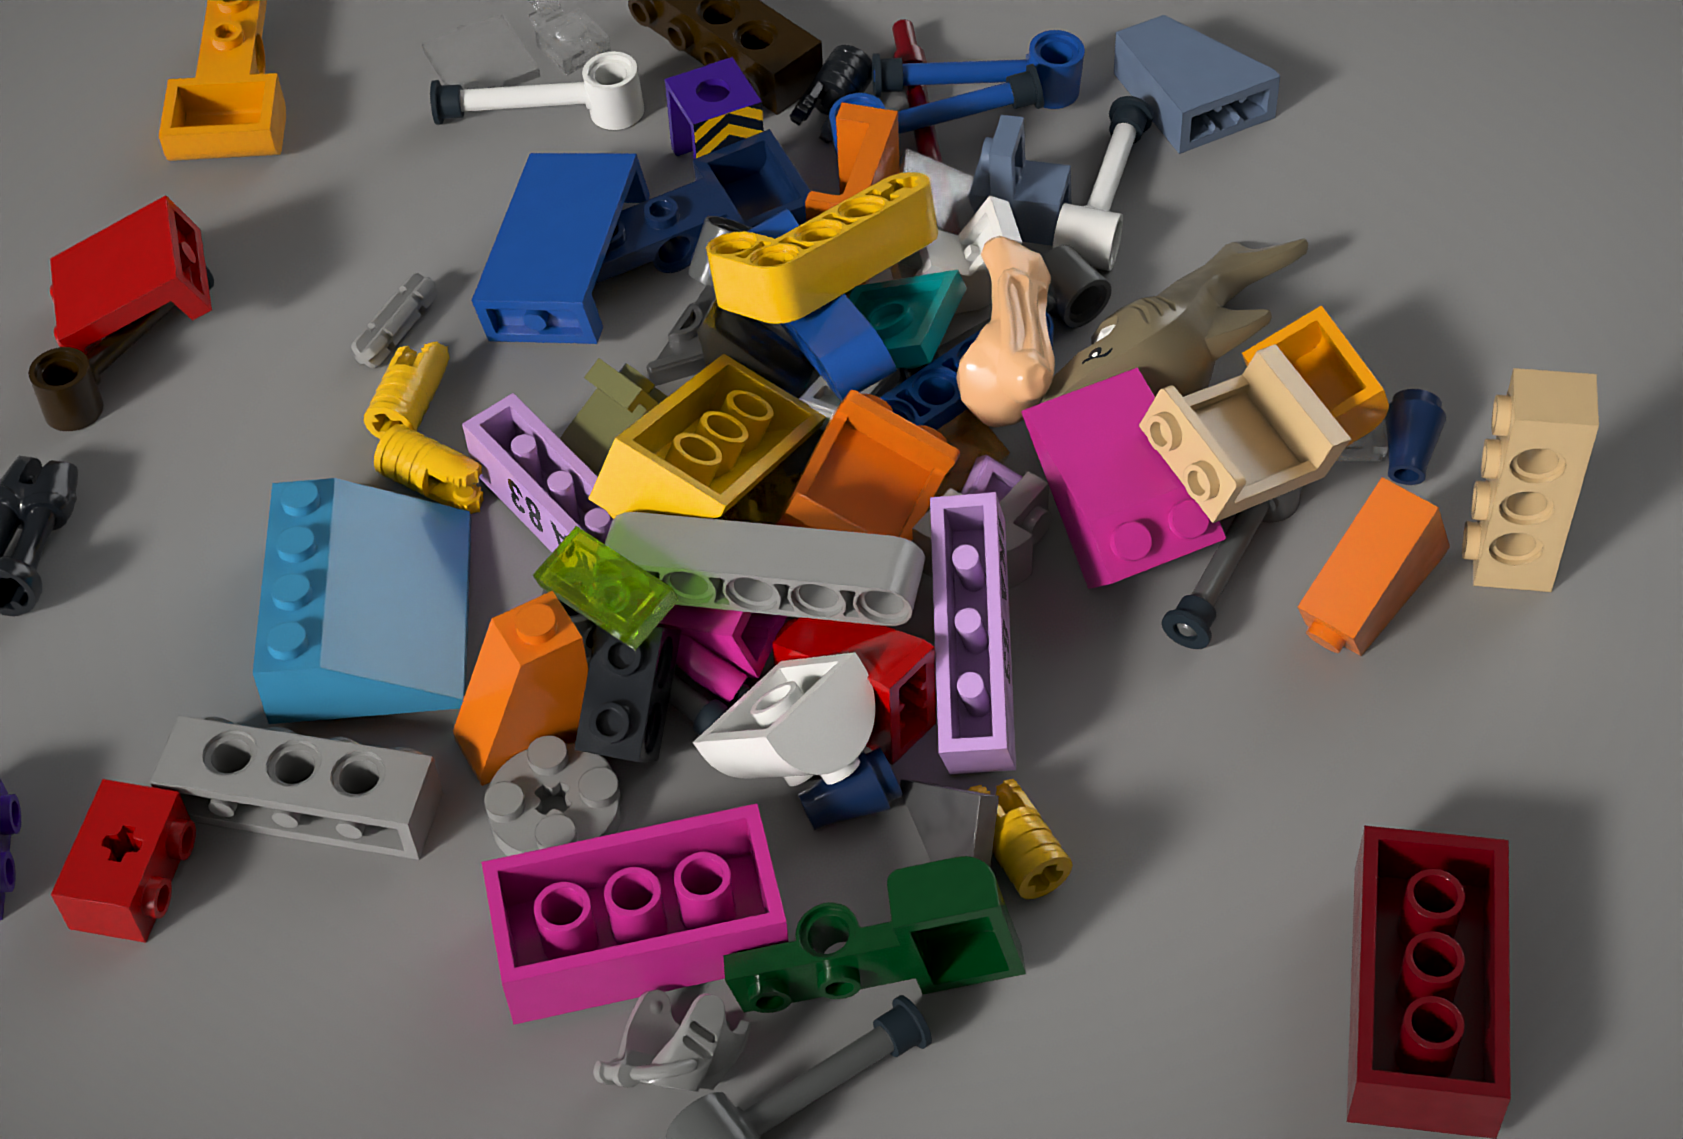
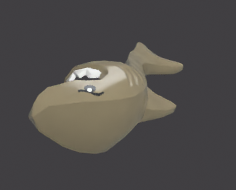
M1302 238L1262 249H1249L1237 242H1231L1226 244L1205 265L1175 281L1157 296L1140 298L1121 307L1099 325L1091 336L1092 345L1078 352L1053 376L1052 383L1042 398L1041 403L1137 367L1155 397L1160 389L1170 385L1175 386L1182 397L1208 388L1215 361L1264 328L1272 319L1270 310H1230L1223 308L1224 305L1248 285L1294 263L1305 255L1308 250L1307 240Z

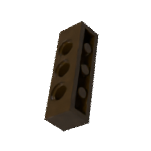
M760 0L628 1L629 10L633 18L640 25L648 26L667 39L675 49L686 52L706 66L733 57L762 101V105L776 115L801 99L823 66L822 41Z

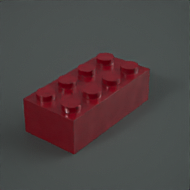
M1364 825L1354 876L1346 1122L1497 1139L1511 1100L1509 840Z

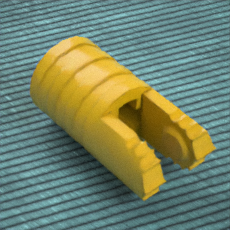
M430 342L424 344V347L421 348L422 352L418 353V355L417 351H414L409 346L397 349L364 414V424L375 437L381 440L387 430L396 424H403L411 430L417 431L448 366V361L450 360L448 346L438 342Z
M403 424L394 425L382 436L374 454V468L376 472L442 505L470 511V514L480 512L481 503L484 501L481 487L476 486V483H479V476L482 474V465L479 462L444 444H440L430 437L428 438L417 431H413Z
M1014 778L1003 780L1002 784L996 786L995 796H999L992 853L999 865L1004 869L1009 880L1014 884L1019 895L1025 899H1036L1058 888L1070 875L1073 864ZM982 785L972 786L968 789L969 791L990 794L991 792L987 791L986 786L982 787Z

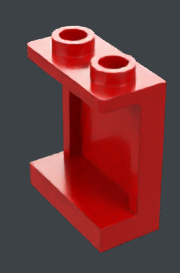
M166 195L50 258L52 274L50 294L54 302L56 317L54 336L59 347L76 348L86 355L105 336L170 301L192 321L212 311L201 229Z

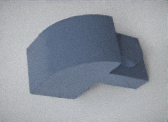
M1001 114L994 138L986 137L984 140L982 153L968 193L970 205L976 213L989 196L1008 201L1022 242L1053 246L1055 229L1061 208L1064 203L1072 204L1071 165L1026 160L1024 117Z

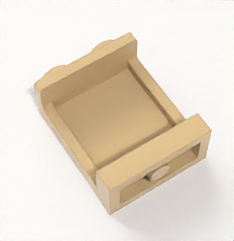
M1276 344L1258 350L1244 373L1240 376L1184 397L1173 385L1160 389L1139 424L1141 430L1148 437L1150 444L1164 458L1183 483L1188 494L1198 503L1212 523L1324 478L1351 440L1349 435Z

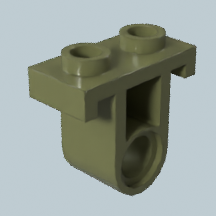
M600 358L597 359L584 377L597 389L560 437V440L597 476L602 469L615 437L668 397L658 390L649 379L627 363L618 372Z

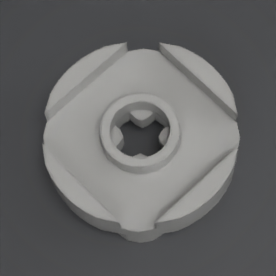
M556 736L537 738L531 742L527 750L521 751L510 758L496 772L484 796L487 816L498 847L507 856L617 833L621 820V793L617 776L608 762L598 754L574 750L575 744L564 743L562 739ZM553 796L565 797L569 808L564 812L552 809L546 815L540 813L543 808L541 802Z

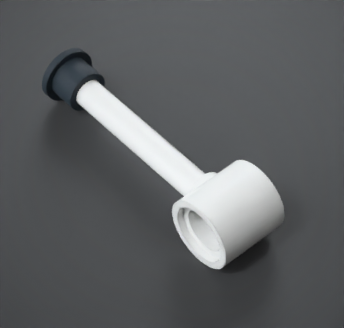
M611 51L598 54L584 65L582 71L584 82L463 90L461 84L441 85L439 80H433L430 85V103L433 120L436 125L443 124L444 119L462 118L465 112L586 104L587 109L590 110L591 119L597 126L608 130L625 129L636 124L644 114V102L637 63L630 55L622 52Z
M1123 96L1117 98L1112 103L1109 110L1111 121L1109 132L1112 137L1088 204L1079 206L1064 203L1054 234L1053 248L1069 245L1092 267L1111 271L1115 264L1123 227V214L1109 210L1132 145L1138 142L1143 132L1151 127L1154 118L1153 110L1149 104L1134 96Z

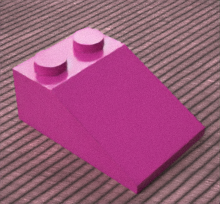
M1138 367L1021 411L1088 589L1115 583L1226 539L1220 521L1211 522L1198 503L1188 494L1185 486L1164 458L1153 448L1148 437L1139 427L1155 396Z

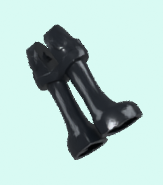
M19 455L0 479V614L15 617L28 613L35 607L40 598L42 580L36 572L40 557L51 532L60 529L67 523L77 500L78 469L73 463L51 460L42 467L41 461L38 458ZM18 528L22 529L11 557L4 556Z

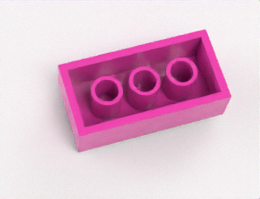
M757 803L481 862L502 986L514 1025L638 998L649 990L666 992L725 979L723 955L789 942L787 921Z

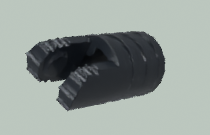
M837 46L789 115L791 121L800 126L803 121H807L813 109L816 108L822 114L828 115L821 127L819 139L826 143L832 142L833 136L829 119L831 107L836 101L846 95L865 92L872 81V60L870 57L854 46Z

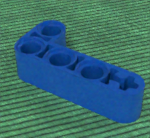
M786 208L747 232L776 239L798 227L799 224ZM845 294L803 318L788 323H780L841 402L850 390H856L860 393L897 371L889 351L876 330Z

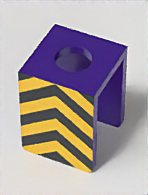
M733 57L665 79L671 149L676 156L693 151V157L696 159L764 131L762 101Z

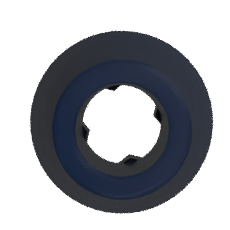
M1421 389L1401 390L1393 396L1392 402L1389 404L1388 413L1385 417L1389 457L1388 477L1396 483L1417 485L1425 480L1427 466L1447 417L1442 409V401L1437 395Z
M880 747L866 754L862 751L858 756L860 760L858 768L845 779L834 784H826L822 778L810 788L797 794L814 831L828 824L890 810L889 802L903 796L891 766Z

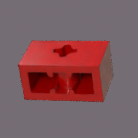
M102 779L51 892V896L70 930L143 943L147 942L156 918L161 919L168 910L172 895L171 882L181 860L185 861L188 859L195 843V823L190 819L178 791Z

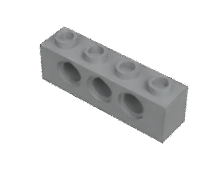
M178 715L150 779L151 786L154 788L178 791L190 819L195 823L419 860L443 795L433 756L424 755L415 749L396 747L392 750L361 745L346 737H332L330 739L299 735L289 729L276 726L267 729L237 725L227 719L215 716L200 719ZM364 790H370L366 793L358 794L359 792H362Z

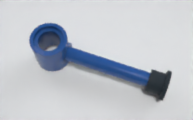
M1049 30L1039 33L1031 40L1029 54H1026V59L902 64L901 58L880 59L879 53H873V94L877 98H881V92H902L903 86L1006 82L1007 76L1025 72L1027 65L1034 64L1042 86L1044 108L1060 109L1073 104L1079 96L1085 48L1077 36L1062 30Z
M1034 64L1026 66L1025 72L1007 76L1006 83L898 111V133L914 131L1011 104L1014 109L1033 104L1037 109L1043 108L1044 97L1037 70ZM853 93L840 98L831 107L829 119L837 161L836 116L841 103L885 109L882 101L876 96L867 93Z

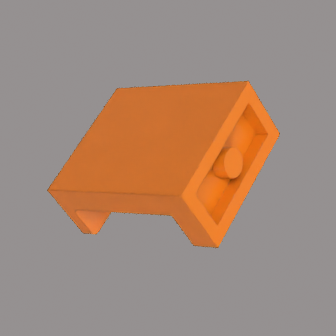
M841 103L836 116L840 195L815 191L809 192L805 201L806 222L889 176L900 174L898 111ZM870 279L860 285L869 284Z
M850 390L834 411L774 525L890 535L912 541V528L926 514L930 506V497L935 496L944 476L956 463L960 451L948 444L946 438L937 430L924 425H915L894 413L891 406L883 399L872 394H861L856 390Z

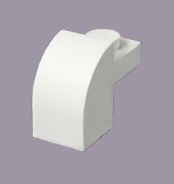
M989 196L959 235L938 230L936 240L890 267L893 280L959 270L967 290L955 313L979 310L991 304L992 281L981 257L984 244L989 239L999 235L1022 244L1009 202Z

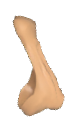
M999 235L989 239L984 244L981 253L992 281L991 321L983 327L976 340L960 359L956 376L962 402L979 421L991 427L1015 425L1024 420L1021 411L1040 403L1052 383L1055 368V358L1046 323L1047 294L1051 275L1040 253L1031 251L1022 244Z

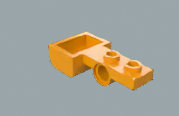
M267 0L207 1L195 78L168 79L159 139L168 161L281 154L286 122V104L278 74H265L266 61L262 33Z
M1322 305L1242 352L1246 366H1248L1258 350L1276 344L1349 435L1351 440L1348 445L1373 431L1388 413L1389 403L1383 387Z

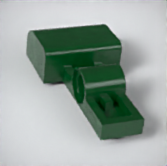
M959 856L894 870L887 879L891 914L890 922L861 927L855 914L845 905L834 902L822 903L812 907L801 917L796 928V941L723 955L725 981L744 1013L750 1011L774 1013L786 1009L791 1003L820 997L844 999L857 994L861 989L916 979L924 995L1026 974L1023 949L992 869L985 862L975 857ZM846 942L838 951L824 954L832 945Z

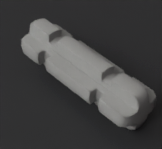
M413 273L405 280L399 288L402 294L395 292L367 325L371 331L368 328L364 329L351 344L354 358L358 363L365 364L370 368L379 367L391 352L387 347L390 349L395 348L421 317L418 310L425 312L436 299L437 291L434 288L435 283L431 278H425L419 273Z

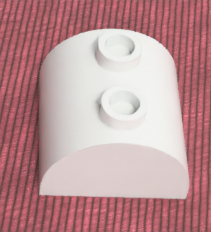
M855 652L780 661L693 743L711 766L731 777L744 779L784 777L789 786H796L814 775H821L826 784L837 783L848 777L858 768L860 764L858 756L865 748L873 729L875 695L873 686L867 678L869 674Z

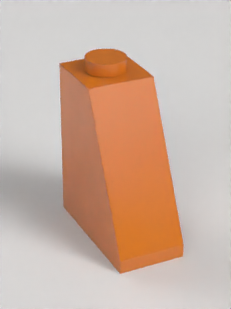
M1381 477L1297 606L1305 624L1309 626L1306 634L1316 643L1334 653L1339 654L1342 648L1346 647L1362 656L1450 548L1439 507Z
M553 590L491 618L452 731L456 743L482 786L490 783L502 765L516 754L527 750L531 742L537 738L556 736L568 744L576 741L589 668L583 637Z

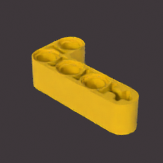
M907 172L895 174L875 183L776 239L746 231L731 232L712 239L708 242L706 251L718 306L724 310L766 323L780 324L796 321L932 243L938 237L931 182L929 177L923 173Z

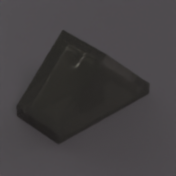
M715 298L697 330L706 367L722 354H726L799 399L804 393L814 370L813 365L805 355L756 319L720 308Z

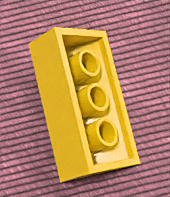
M722 354L615 437L588 499L605 509L613 519L624 512H643L707 519L721 517L823 425L826 416L726 354Z

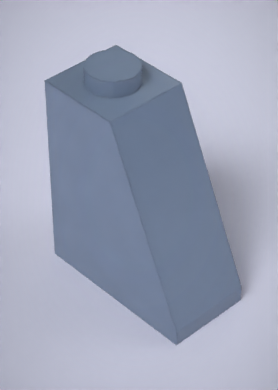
M1161 15L1116 32L1114 75L1131 96L1140 98L1149 104L1154 114L1153 123L1179 154L1275 118L1280 75L1274 69L1166 15Z

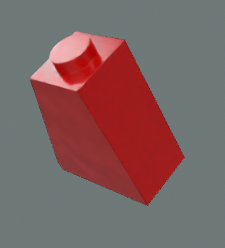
M800 617L799 619L793 618L785 623L777 633L775 641L772 642L774 666L780 661L853 652L857 654L869 674L867 678L873 686L875 695L874 725L866 746L871 750L880 747L891 765H894L936 724L935 647L926 640L887 626Z

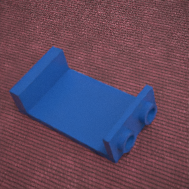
M529 154L471 300L488 341L598 344L604 326L592 297L593 288L624 203H642L649 200L650 197L637 154Z

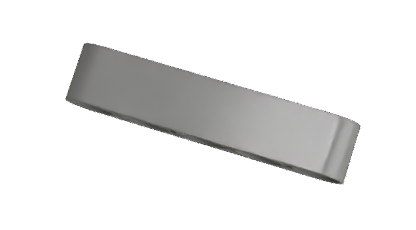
M624 512L617 515L611 523L595 571V580L607 593L626 600L881 626H897L906 623L912 617L924 568L925 556L915 543L905 538L890 535L643 512Z

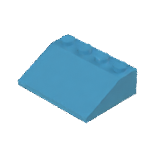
M337 478L272 483L253 663V676L268 724L461 708L466 694L472 522L470 511Z

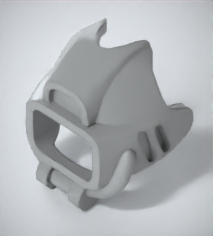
M661 990L646 991L639 997L627 1021L618 1058L610 1062L597 1061L593 1070L594 1078L602 1084H616L626 1088L643 1083L698 1092L700 1088L714 1090L741 1055L748 1040L751 1022L740 1020L738 1027L731 1031L729 1021L726 1020L725 1005L722 999L713 994H701L693 1001L680 1025L672 1017L671 1003L668 995Z

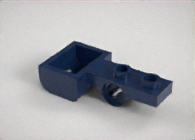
M770 129L693 159L696 181L621 211L596 282H602L651 261L656 269L663 273H675L687 268L691 264L707 216L724 217L746 226L755 227L787 208L800 226L806 222L805 201L811 190Z

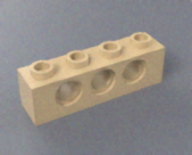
M1513 368L1507 395L1495 396L1491 430L1492 435H1497L1496 439L1486 438L1484 441L1481 475L1482 478L1487 479L1486 481H1475L1471 515L1472 519L1476 520V522L1466 521L1463 531L1462 558L1473 560V586L1552 592L1599 428L1597 374Z

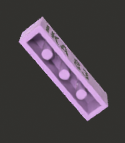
M514 393L462 423L470 459H475V461L482 465V474H480L479 478L568 570H584L595 575L613 518L605 509L588 499L598 476ZM607 593L609 612L616 619H620L639 606V601L617 598Z
M996 492L930 497L939 755L950 775L1016 770L1005 518Z

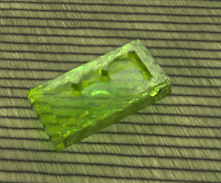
M577 526L533 574L541 588L547 592L553 590L559 600L634 650L641 645L679 601L672 587Z

